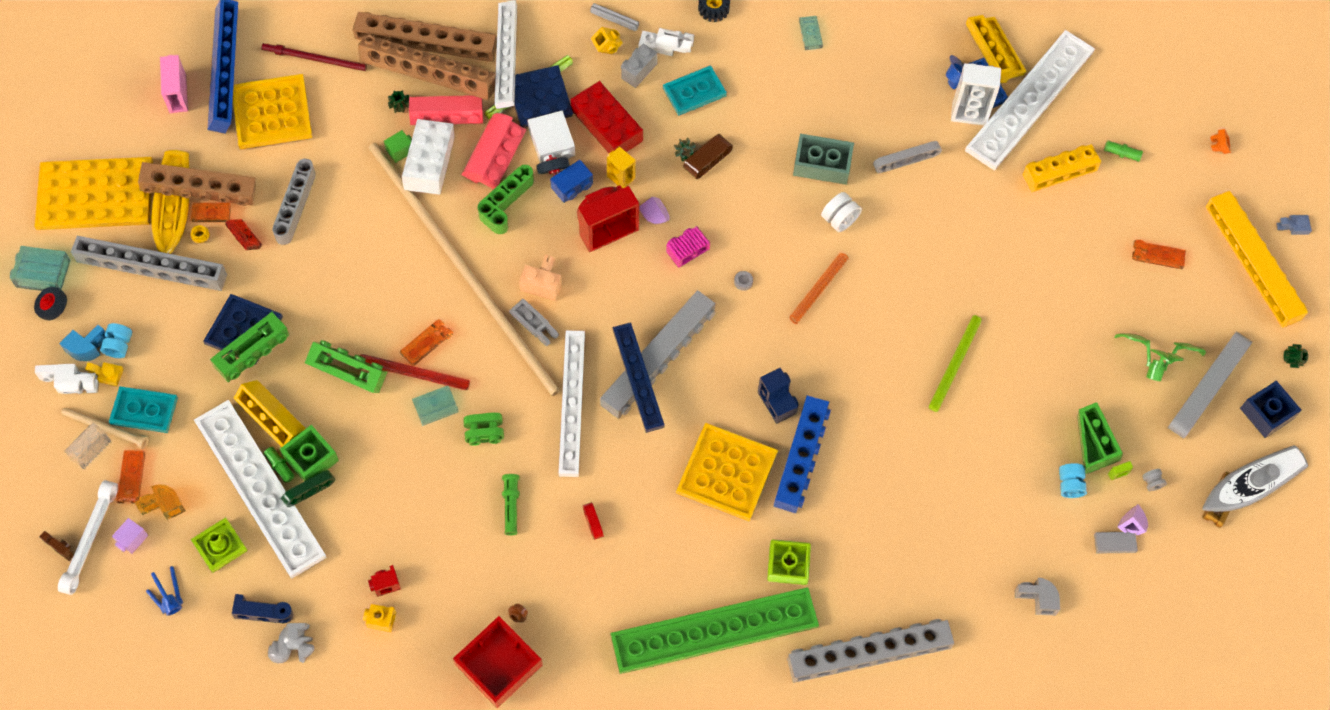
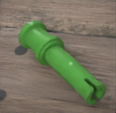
M505 474L502 476L504 481L502 496L505 499L504 534L509 536L517 535V498L520 496L518 491L520 476L517 474Z

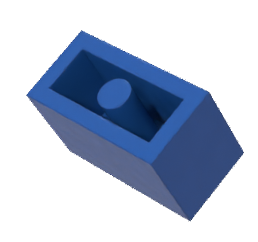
M578 160L550 178L551 188L562 202L565 203L568 200H573L583 190L586 191L593 185V174L581 160Z

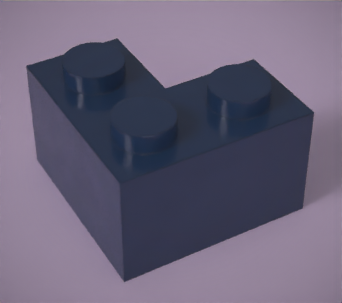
M781 367L760 377L757 392L776 424L796 415L799 406L796 397L791 396L789 392L790 377L786 372L782 371Z

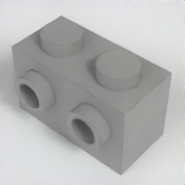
M644 43L639 48H636L632 56L621 65V79L636 88L657 65V52Z

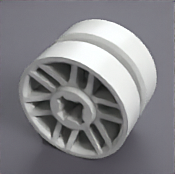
M841 192L825 206L821 216L828 223H831V226L839 233L846 230L856 221L861 214L862 208L855 201H852V198L846 192Z

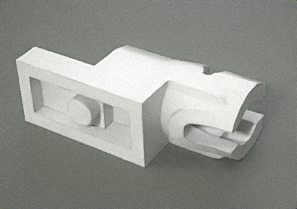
M659 28L658 34L642 31L638 48L644 43L657 53L673 56L674 51L690 53L691 46L693 47L694 34L686 32L682 34L681 31Z
M75 364L35 366V374L40 381L52 382L54 380V388L60 394H81L84 389L87 393L98 392L99 384L96 373L80 372Z

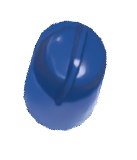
M951 55V65L945 75L948 78L950 87L956 89L964 63L956 56Z

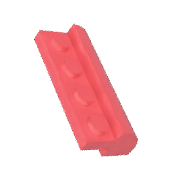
M501 113L493 114L461 175L476 184L481 182L494 190L507 170L526 129L512 122L513 118Z

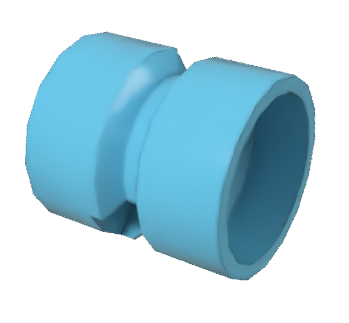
M108 324L105 332L106 338L102 341L100 351L109 357L124 358L128 349L127 343L130 342L133 333L132 330L121 324Z
M1077 463L1060 466L1059 477L1063 481L1060 483L1061 496L1065 498L1085 496L1087 494L1086 482L1083 481L1086 478L1085 466Z

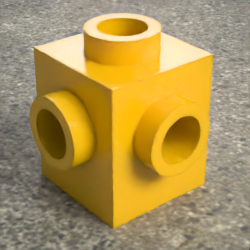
M601 27L591 37L596 49L601 53L612 55L623 44L619 32L606 27Z

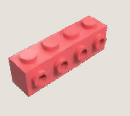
M472 95L409 97L410 125H416L417 119L452 124L483 123L482 98Z

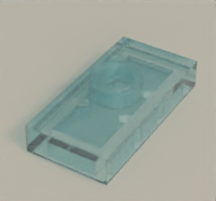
M817 16L800 17L799 24L805 50L823 48Z

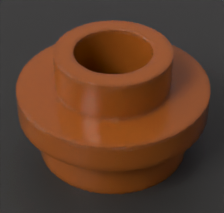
M516 603L508 609L509 617L514 622L523 623L526 620L528 612L522 605Z

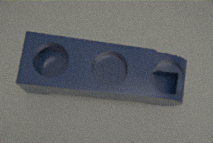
M235 594L231 613L234 619L284 624L290 622L293 618L291 606L286 602H280L277 605L246 601L244 595Z

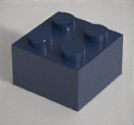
M1277 380L1248 398L1240 407L1264 438H1267L1294 420L1302 411Z

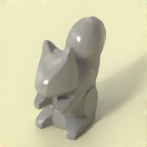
M288 623L281 631L278 641H273L272 645L269 646V659L277 664L284 663L289 659L291 650H298L299 661L304 663L305 659L315 649L312 644H307L313 638L304 635L305 630L309 629V625L307 623Z

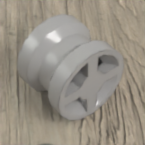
M1154 469L1142 475L1143 480L1148 484V491H1155L1167 485L1165 479H1162L1161 469Z

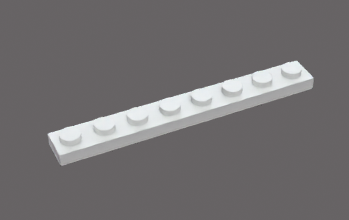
M516 0L498 3L495 106L497 109L514 106L517 33Z
M566 331L559 477H579L585 331Z

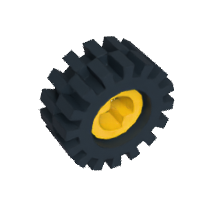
M699 0L698 12H700V16H703V19L706 20L708 18L709 22L714 19V22H717V19L722 21L723 17L726 18L727 14H729L730 0ZM715 2V4L718 5V6H717V7H713L712 3Z

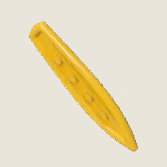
M167 150L164 152L161 165L189 168V153L182 150ZM154 193L151 222L153 238L158 252L172 254L178 245L187 221L189 198Z

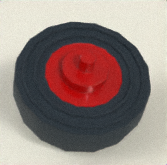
M548 155L549 159L546 162L536 165L538 174L549 173L554 176L560 170L570 166L567 157L553 158L552 155Z
M47 287L37 296L34 303V311L44 320H54L63 313L67 304V296L59 288Z

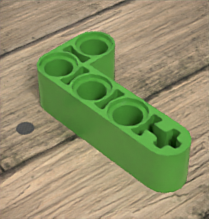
M519 166L479 202L477 207L479 219L494 233L504 234L507 232L508 219L503 211L533 185L534 174L531 166Z

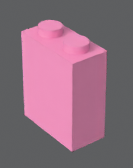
M179 55L160 57L161 94L169 113L187 112V77Z

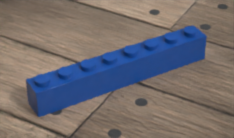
M219 0L215 8L207 130L226 134L231 125L238 17V1Z

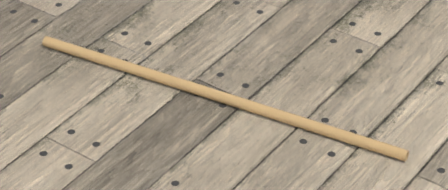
M372 143L369 146L370 151L551 396L556 395L560 391L414 193L404 190L402 177L377 143Z

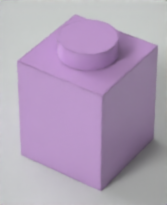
M128 518L112 537L116 541L114 545L122 552L127 550L133 554L147 538L148 534L142 527Z

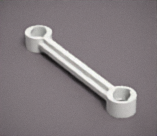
M107 480L101 483L98 490L97 503L67 572L63 573L59 580V592L68 595L75 593L79 584L80 571L110 502H113L117 496V483Z

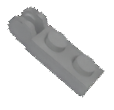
M525 299L519 301L509 310V313L545 346L550 344L549 339L542 333L545 329L553 338L559 336L558 332L549 324V321Z

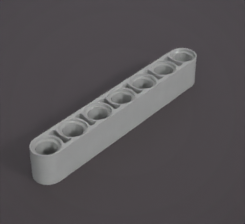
M1237 331L1170 423L1168 429L1183 439L1187 436L1252 344L1251 340Z

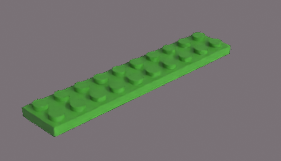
M807 587L612 632L610 635L619 673L623 674L819 627Z

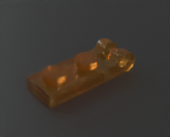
M1134 240L1133 248L1135 251L1132 252L1133 260L1176 269L1184 268L1186 250L1145 243L1143 240Z
M438 319L400 351V354L414 367L443 341L448 340L453 335V331L450 328H446L444 323ZM436 331L440 332L438 336L435 334Z
M124 450L119 489L116 495V502L118 504H124L125 502H131V504L139 503L146 454L144 451ZM127 490H132L131 494H126Z

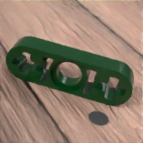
M329 470L323 471L286 491L282 495L281 500L287 507H292L331 486L335 481V477Z

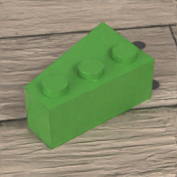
M1096 402L1079 409L1077 419L1085 474L1121 461L1123 453L1098 403Z

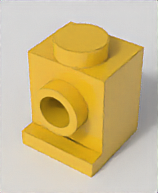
M371 604L369 609H365L363 620L366 621L367 628L392 632L397 613L394 607ZM378 613L382 615L380 618H375V614Z

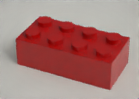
M601 81L596 82L571 98L573 113L608 153L613 150L615 151L618 147L628 152L643 142V129Z

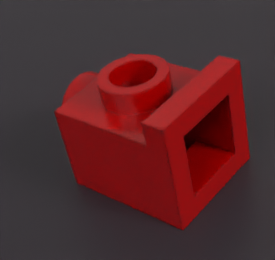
M393 565L389 566L390 570L377 571L368 580L371 592L375 591L377 597L401 590Z

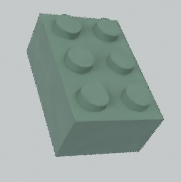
M800 134L793 176L847 185L854 142Z

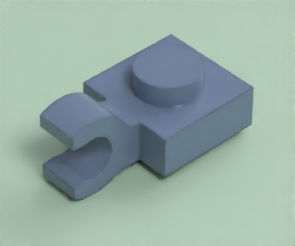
M1290 215L1289 218H1280L1281 223H1276L1277 230H1290L1291 235H1309L1312 231L1308 215Z

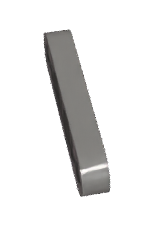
M932 141L880 157L874 161L873 165L877 173H883L939 155L942 149L937 141Z

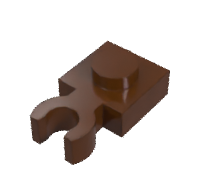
M46 531L39 536L43 542L52 547L66 560L70 561L74 556L70 551L71 546L63 539L59 542Z

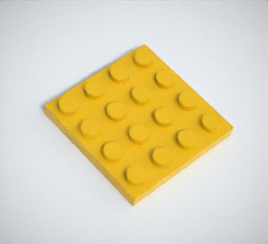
M303 74L233 85V106L240 150L313 138Z
M705 423L676 493L750 522L778 450Z

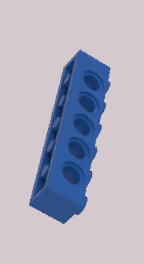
M807 395L773 507L792 513H797L798 507L802 508L805 499L802 496L803 489H808L810 479L807 476L809 472L813 473L816 462L812 459L814 454L818 455L821 446L817 442L819 437L823 438L826 429L823 426L824 420L828 421L831 409H828V401ZM814 417L818 419V422H812L810 418ZM811 435L813 439L808 440L804 436ZM805 452L808 454V456L802 457L799 455V453ZM799 469L803 472V474H795L794 470ZM795 487L798 491L790 492L788 488Z

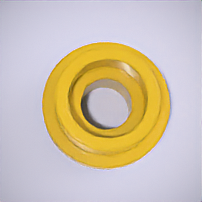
M196 225L192 228L190 236L195 243H204L208 240L210 233L205 226Z

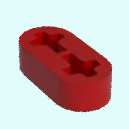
M590 502L582 505L593 539L596 540L604 537L593 503Z

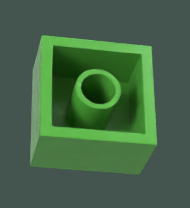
M312 425L280 448L284 459L303 481L328 470L339 461L336 452Z

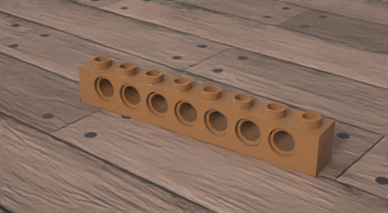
M358 12L353 25L354 38L357 40H362L367 34L417 50L493 62L497 48V37L489 32L483 33L471 29L465 30L457 27L423 23L422 21L394 18L387 15H376L369 12Z
M367 34L358 44L360 62L485 100H489L495 92L496 77L494 72Z

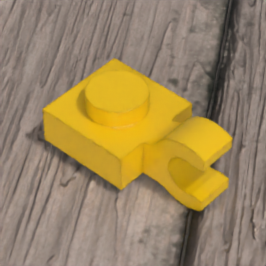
M87 362L85 368L88 371L87 373H96L99 383L116 387L124 370L122 366L103 362L102 367Z

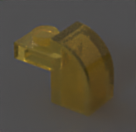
M162 484L151 486L153 494L144 495L135 502L142 515L160 508L167 520L186 512L177 493L171 487Z

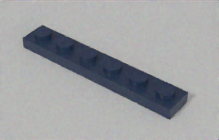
M631 322L612 327L645 432L648 433L665 428Z

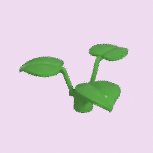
M1120 333L1114 337H1126L1141 342L1147 347L1146 366L1149 369L1146 377L1156 381L1162 380L1164 371H1166L1169 364L1184 360V358L1176 355L1179 349L1197 351L1202 356L1206 353L1204 349L1192 344L1174 342V345L1177 346L1172 353L1151 349L1152 352L1160 356V360L1153 359V362H1151L1150 340L1131 333Z

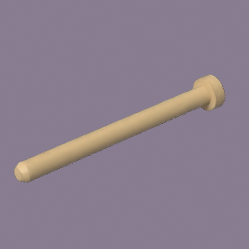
M63 408L61 411L64 416L135 443L137 448L142 450L148 444L149 438L147 436H136L68 408Z

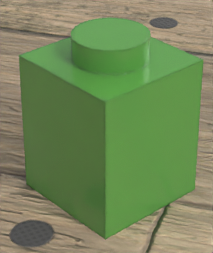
M403 130L384 140L385 149L395 163L408 156L412 138L410 135L406 136Z

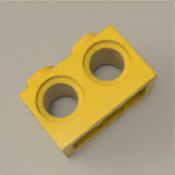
M618 147L607 156V177L617 186L627 187L635 179L636 160L621 147Z

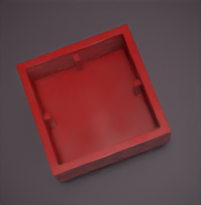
M619 185L617 187L611 186L599 189L586 195L585 199L580 203L577 209L579 235L589 253L639 231V202L630 186L622 188Z
M500 616L491 622L453 658L455 666L496 708L500 707L543 666L542 659Z

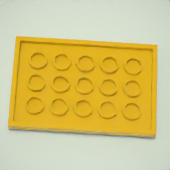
M152 157L40 162L34 227L36 230L149 225L151 193L140 191L138 179L142 162L153 163Z

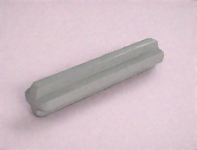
M593 3L590 12L633 31H637L639 27V21L596 3Z

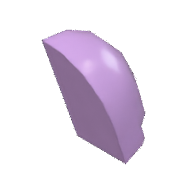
M651 197L639 206L642 215L651 223H665L670 218L660 198Z
M1139 504L1129 510L1120 520L1118 528L1124 533L1130 532L1136 533V535L1146 533L1148 521Z

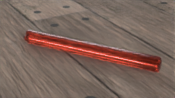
M365 354L360 355L366 358L365 362L369 364L375 362L382 365V369L385 371L462 390H468L470 387V380Z

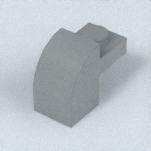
M1038 578L1034 585L1030 582H1023L1018 584L1014 590L1015 598L1035 599L1036 615L1056 616L1060 611L1058 590L1050 581L1044 578Z

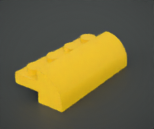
M984 15L968 17L966 27L989 66L1001 68L1000 83H1007L1010 78L1024 76L1027 71L995 16L985 18Z

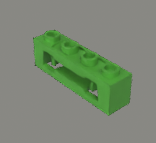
M271 312L213 356L210 361L227 382L235 380L241 375V372L255 365L258 359L268 355L272 348L287 339L289 336L287 327Z
M324 340L312 343L305 364L369 392H380L388 371L382 369V365L375 362L369 364L365 362L366 358L359 355L353 357L348 354V350L340 347L337 349L332 348V344ZM334 358L357 369H365L370 372L361 371L360 376L336 365L324 363H332Z

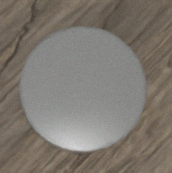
M747 271L738 272L734 278L735 287L742 291L750 289L753 285V276Z

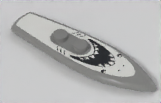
M1293 445L1238 468L1223 478L1213 488L1202 509L1212 512L1232 511L1249 506L1265 498L1308 467L1304 454L1297 446Z

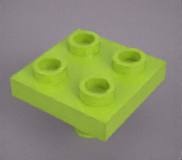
M226 517L191 539L212 573L248 551Z

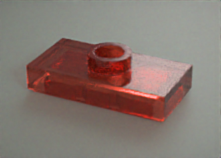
M242 219L228 220L226 222V227L245 250H258L261 248L262 243Z

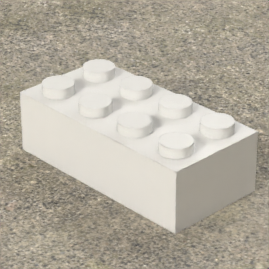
M964 63L952 102L951 121L983 126L988 122L1000 87L1001 68Z
M417 119L402 174L404 190L440 195L455 138L452 123Z

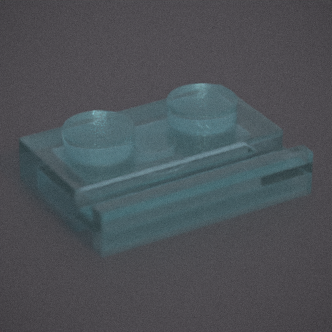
M449 386L412 399L422 426L459 412Z

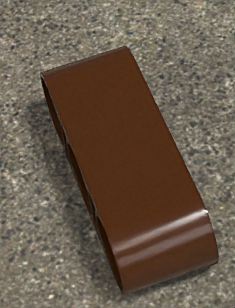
M717 134L684 162L683 168L695 179H699L732 151L733 145L721 134Z

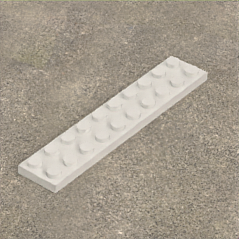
M1065 30L967 145L965 151L995 171L1093 54L1095 48Z
M227 400L194 419L290 578L296 577L327 558L295 505L287 507L281 500L282 495L286 492L230 401Z

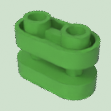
M473 414L463 418L464 427L470 429L464 433L465 442L469 443V445L477 446L485 442L497 444L504 439L503 428L497 427L503 424L502 414Z

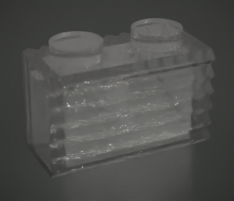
M92 422L65 450V453L78 466L86 469V466H89V463H92V460L100 452H103V449H106L108 443H111V439L103 429Z

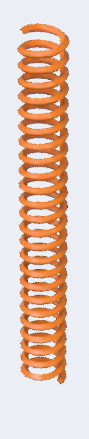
M839 253L826 272L820 277V280L815 283L811 291L805 296V299L801 301L796 310L790 315V320L794 324H798L797 321H800L804 313L809 310L808 308H811L812 302L817 300L823 289H826L825 286H828L832 278L838 273V270L842 268L844 262H847L846 260L849 258L846 254Z

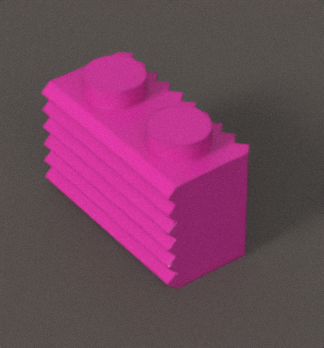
M698 226L686 229L683 235L671 238L666 245L667 254L678 268L710 249L709 240Z

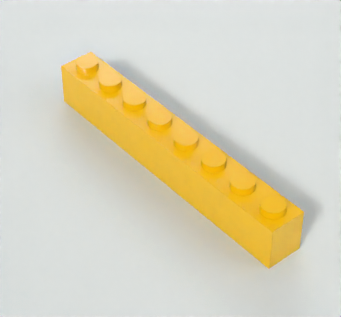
M1231 191L1212 197L1206 205L1208 212L1282 328L1301 321L1308 313L1306 305L1301 302L1295 288L1291 286L1286 274L1278 266L1275 257L1267 249L1266 243L1258 235L1255 226H1252L1246 212L1238 204L1237 198L1233 196Z

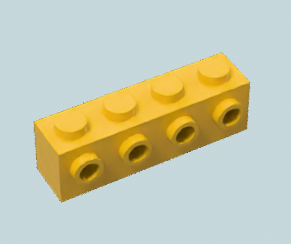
M1092 144L1087 146L1081 145L1075 150L1063 151L1057 156H1048L1041 161L1028 163L1023 172V177L1031 192H1035L1098 170L1101 160Z
M258 380L241 384L234 396V399L281 447L306 429Z

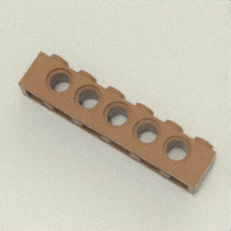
M142 162L138 179L140 191L146 193L155 192L166 196L177 195L183 198H199L203 201L214 200L221 203H237L241 206H253L256 190L255 177Z

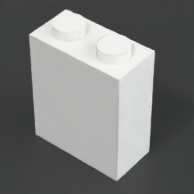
M563 111L528 119V130L540 163L546 162L549 159L548 155H552L553 158L567 157L568 159L575 156V145Z

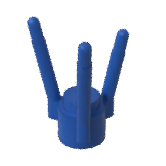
M173 566L170 567L175 597L173 594H166L154 572L151 573V576L163 596L162 603L149 589L146 590V593L158 605L162 613H166L167 616L179 612L182 609L181 604L184 603L180 597Z

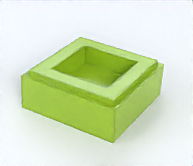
M1131 461L1112 467L1108 473L1110 480L1128 475L1133 469Z

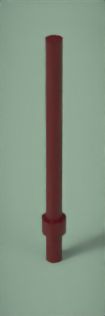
M263 43L261 47L262 50L274 52L275 55L279 56L288 55L360 71H366L367 68L366 64L285 48L284 45L279 44L275 46Z

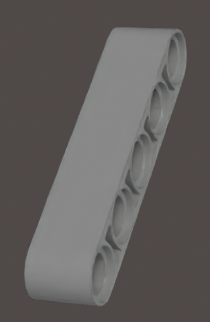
M301 159L296 164L272 230L278 244L286 245L291 242L313 185L316 173L313 163L309 159Z

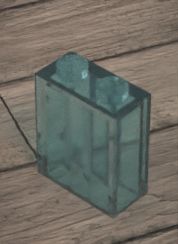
M21 246L15 256L16 263L14 269L10 272V279L16 288L42 291L47 287L53 286L62 290L71 260L65 251Z

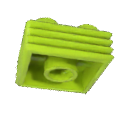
M772 539L769 549L767 580L769 582L807 585L809 580L811 544ZM787 559H791V565L785 563Z

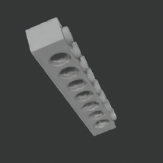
M82 236L76 237L71 250L77 263L222 291L227 277L223 264Z
M935 619L927 625L917 623L911 625L908 629L902 630L901 627H898L885 634L875 632L866 638L856 636L847 642L837 640L829 646L823 647L822 644L812 646L810 650L796 649L791 651L787 661L792 681L796 683L949 650L955 643L948 620L941 621V619ZM925 633H930V634H932L933 637H934V640H932V641L927 640V639L925 638L924 634H925ZM904 638H912L914 640V644H907ZM885 642H892L895 648L888 649L885 646ZM872 646L875 652L868 653L865 647ZM852 650L855 653V657H848L845 651ZM831 654L836 660L829 662L826 660L825 655ZM813 659L816 665L808 666L805 660Z

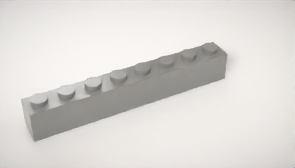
M698 290L641 352L651 385L654 384L659 373L663 374L668 367L667 364L678 357L681 348L689 345L692 340L691 337L702 330L706 320L710 321L716 313L715 302ZM626 371L620 375L600 398L601 406L618 419L622 414L626 415L629 412L631 404L635 401Z

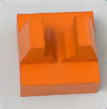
M1226 129L1218 130V134L1210 137L1212 143L1218 142L1215 145H1211L1214 152H1223V154L1231 153L1230 137Z

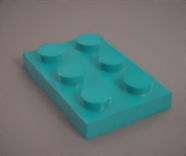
M711 65L663 84V90L678 116L727 96L726 90Z
M119 386L109 423L115 426L168 433L178 397L174 394Z

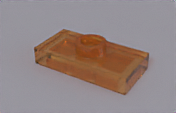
M193 203L191 221L230 222L231 204Z

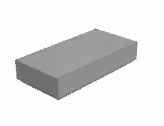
M1096 532L1094 534L1096 554L1136 553L1138 551L1135 533Z

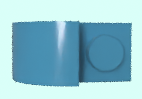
M97 325L85 338L72 330L59 344L72 358L84 362L91 361L100 356L97 348L102 345L103 339L106 338L105 330Z

